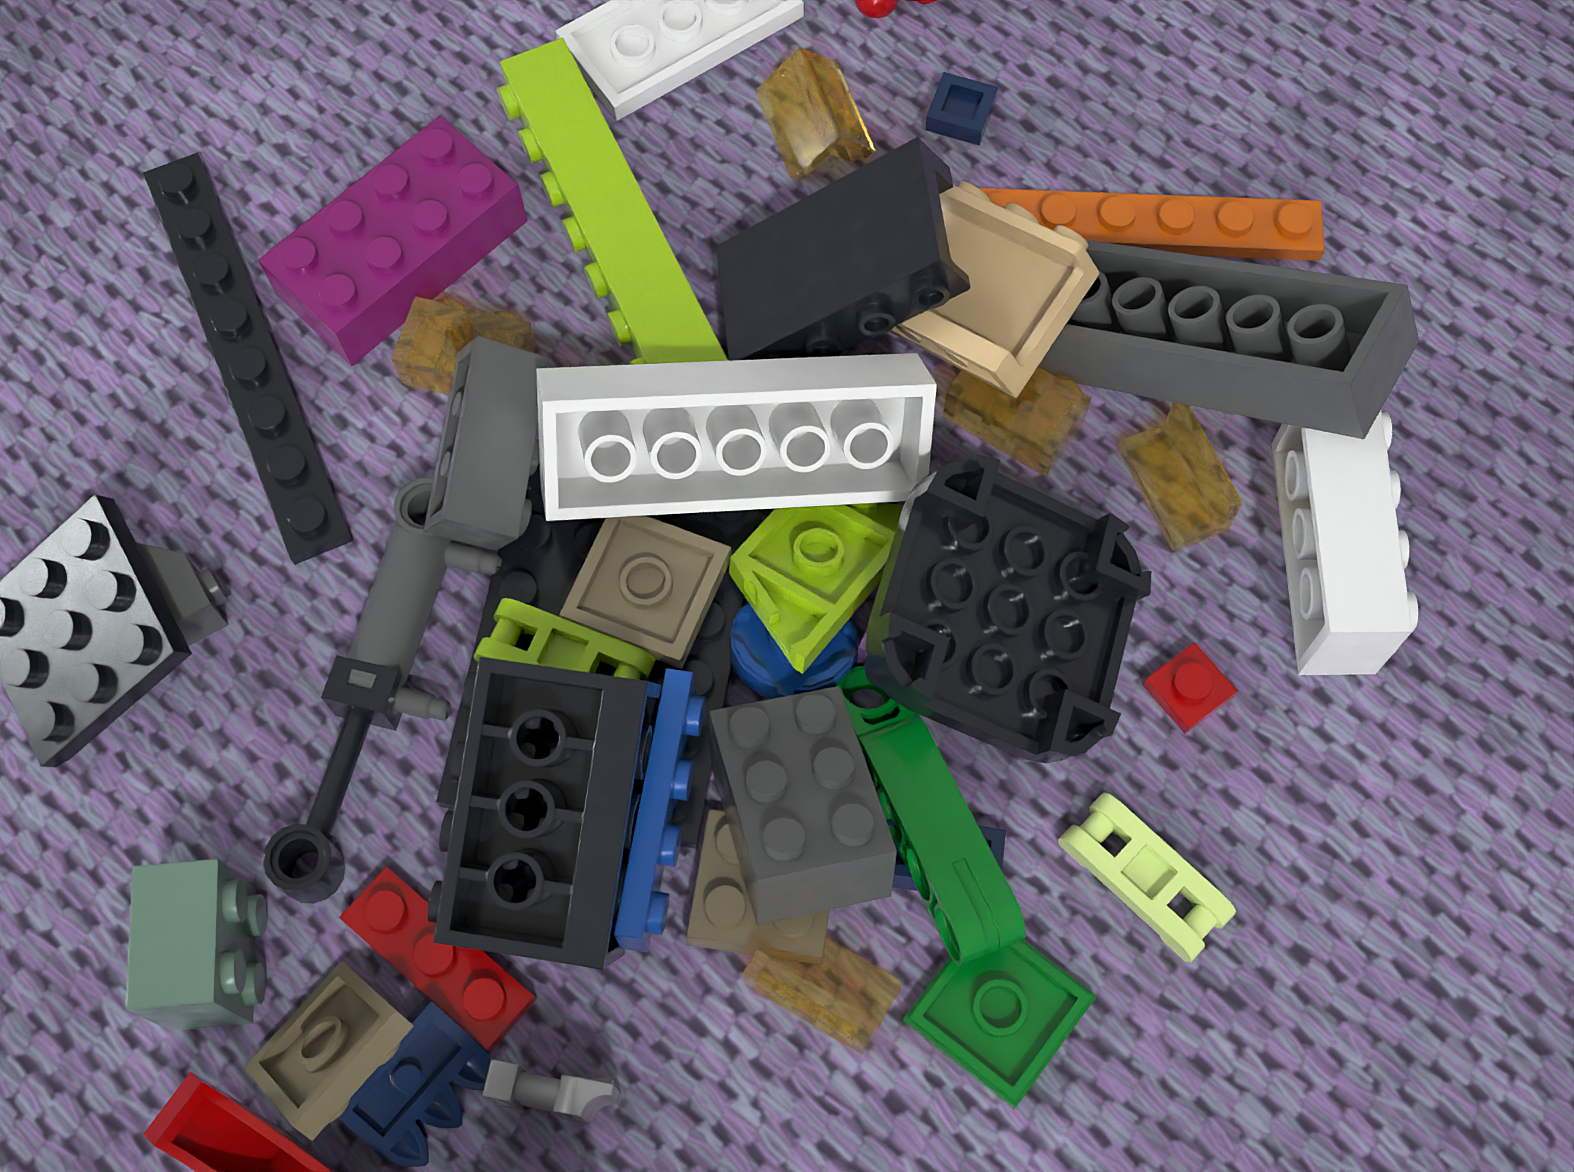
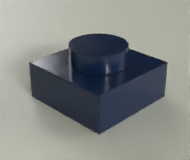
M943 72L926 117L925 131L980 146L996 103L998 87Z

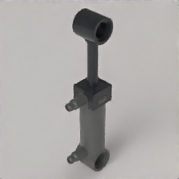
M422 477L410 481L397 494L393 508L396 523L346 657L336 656L321 696L323 701L335 716L344 718L308 820L306 824H293L282 828L271 837L264 849L262 862L265 874L276 887L300 903L314 904L328 899L338 890L344 880L346 867L344 858L335 846L336 837L331 835L370 725L396 731L402 713L423 719L434 718L442 721L446 720L450 715L451 703L448 700L436 698L434 694L410 689L406 683L447 567L450 566L475 573L495 574L500 569L497 566H501V558L497 554L486 552L483 548L462 544L460 541L423 532L424 525L418 524L427 515L433 478ZM318 852V864L314 871L308 876L293 878V867L296 861L306 853Z

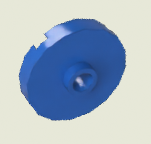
M746 602L739 608L730 632V661L741 681L759 695L771 699L836 687V683L850 672L855 664L858 641L857 629L850 617L802 674L793 668L749 602Z

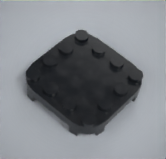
M977 454L971 459L948 462L916 484L903 506L868 622L866 639L868 657L864 665L865 675L872 685L883 689L887 696L906 709L1022 759L1050 763L1086 753L1102 738L1113 734L1122 714L1110 709L1135 604L1137 600L1150 595L1152 571L1142 572L1137 553L1124 535V532L1130 526L1111 512L1099 519L1093 518L997 472L1000 463L999 459Z

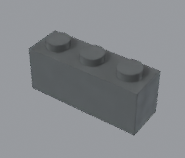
M477 336L457 353L423 532L495 551L518 539L525 532L532 510L531 500L525 498L529 476L534 474L539 464V439H536L538 428L536 368H548L550 358L482 336Z

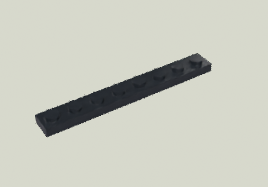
M197 152L143 172L290 559L296 565L352 542V536L202 159Z

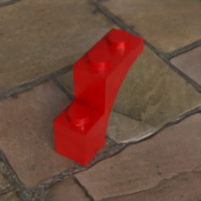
M191 1071L143 1133L153 1146L195 1172H336L286 1130Z

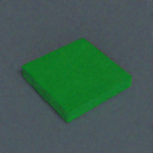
M1022 940L960 965L956 964L950 957L905 1015L903 1022L1014 1110L1096 999L1097 995L1025 940Z

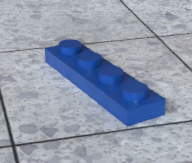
M666 668L614 936L621 949L648 953L651 934L662 935L665 929L669 908V893L660 892L664 865L675 867L678 860L682 826L672 824L677 799L687 801L690 795L694 761L685 759L689 735L700 736L706 707V697L697 696L693 672Z

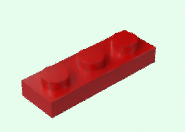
M386 866L339 918L491 1053L537 1000L536 997L484 951L433 943L436 924L428 921V902Z

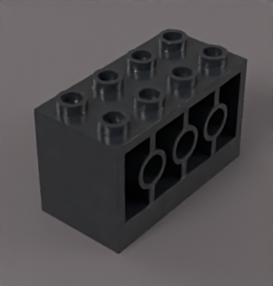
M479 657L477 671L470 670L468 672L463 687L462 708L464 712L470 713L466 741L459 740L457 742L451 761V780L459 782L455 809L447 810L440 829L439 848L441 852L447 853L443 881L437 880L434 883L428 903V921L436 924L433 943L602 970L625 955V949L620 948L614 932L663 685L643 680ZM554 725L555 731L559 733V742L557 747L552 748L549 752V746L545 744V734ZM543 795V800L547 802L548 811L546 818L539 819L538 813L534 809V802L536 797ZM526 865H530L532 871L535 872L536 887L530 888L527 881H525L524 867Z

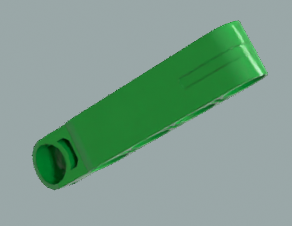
M864 666L851 669L850 672L836 683V687H840L886 820L891 818L895 827L888 826L893 841L904 864L907 865L918 893L950 957L956 964L960 965L1024 940L1026 928L1019 904L924 721L917 713L906 709L887 696L883 689L872 685L865 675ZM869 689L880 694L885 704L878 708L866 709L855 706L849 702V699L856 691Z

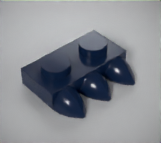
M427 996L406 1018L414 1027L401 1040L397 1052L388 1062L378 1066L351 1097L347 1108L338 1117L340 1121L383 1158L405 1167L426 1166L429 1163L427 1142L415 1121L419 1119L427 1125L438 1128L460 1127L462 1125L461 1106L456 1093L449 1083L452 1081L461 1087L482 1091L484 1090L491 1063L490 1057L484 1048Z

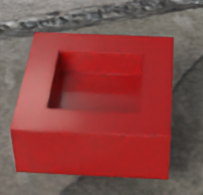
M1195 642L1147 677L1143 683L1144 688L1184 734L1234 698L1238 692Z

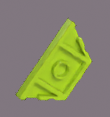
M879 502L775 508L730 557L729 575L795 670L802 674L807 670L881 582L904 505Z

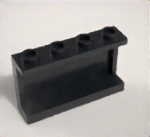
M916 137L718 244L716 251L729 361L839 356L843 351L874 336L885 334L896 325L927 310L941 307L948 300L968 291L971 288L969 276L953 262L950 255L939 194L954 187L950 167L919 137Z

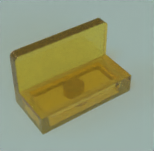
M799 47L758 87L756 95L791 178H805L829 155L856 163L867 159L875 151L838 62Z
M1174 402L1164 424L1120 440L1117 449L1172 553L1229 530L1242 505V501L1190 405Z
M827 937L822 965L771 958L756 950L743 972L744 985L862 1056L902 986L897 978Z

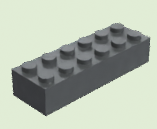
M1086 240L1089 245L1086 252L1100 274L1032 375L1365 439L1415 350L1419 338L1409 289L1406 284Z

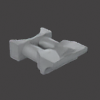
M491 1059L482 1096L498 1100V1106L522 1110L523 1106L555 1112L562 1119L590 1125L593 1116L601 1108L608 1105H619L622 1094L614 1086V1077L585 1079L562 1075L560 1080L527 1073L520 1065Z

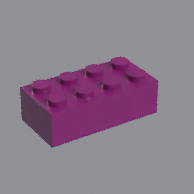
M438 116L259 258L258 261L275 294L352 367L528 220L519 185L445 119Z

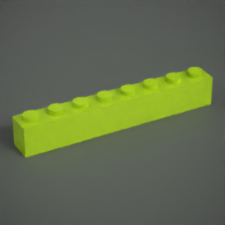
M562 37L499 61L505 85L498 87L497 92L509 121L520 118L524 129L518 131L523 150L530 164L541 161L546 173L539 175L547 200L552 208L560 205L563 206L568 218L561 220L568 243L574 253L582 250L585 251L590 264L584 266V272L590 288L597 300L607 296L613 308V311L606 313L612 333L620 347L630 343L637 357L630 361V365L728 361L564 38Z

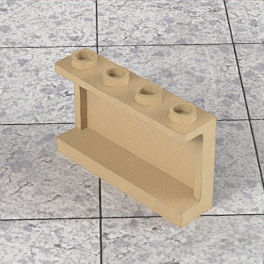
M960 181L958 186H954L939 194L951 258L969 276L971 288L948 300L941 307L927 310L896 325L889 332L1017 398L1100 272L1086 252L1089 246L1088 243L1075 231L1062 225H1057L1054 230L1040 225L1038 220L1021 206L1009 202L1005 208L992 203L990 198L976 186Z

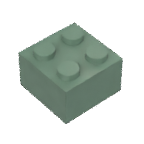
M219 859L132 866L125 1010L170 1031L253 1024L254 1005L263 1003L266 990L263 965L260 962H255V936L264 935L267 926V908L263 895H256V888Z

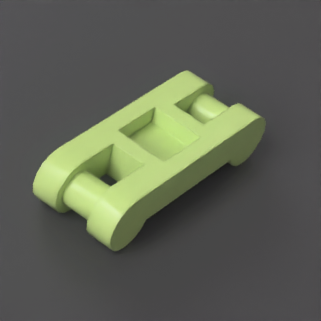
M1102 793L1089 806L1091 815L1080 827L1071 825L1058 839L1060 847L1082 867L1087 868L1160 935L1161 940L1179 957L1188 963L1192 962L1205 948L1202 939L1213 927L1223 928L1236 914L1234 906L1218 889L1124 804L1111 794ZM1111 833L1118 835L1127 844L1116 857H1113L1100 845ZM1179 892L1193 906L1192 910L1183 919L1167 906Z

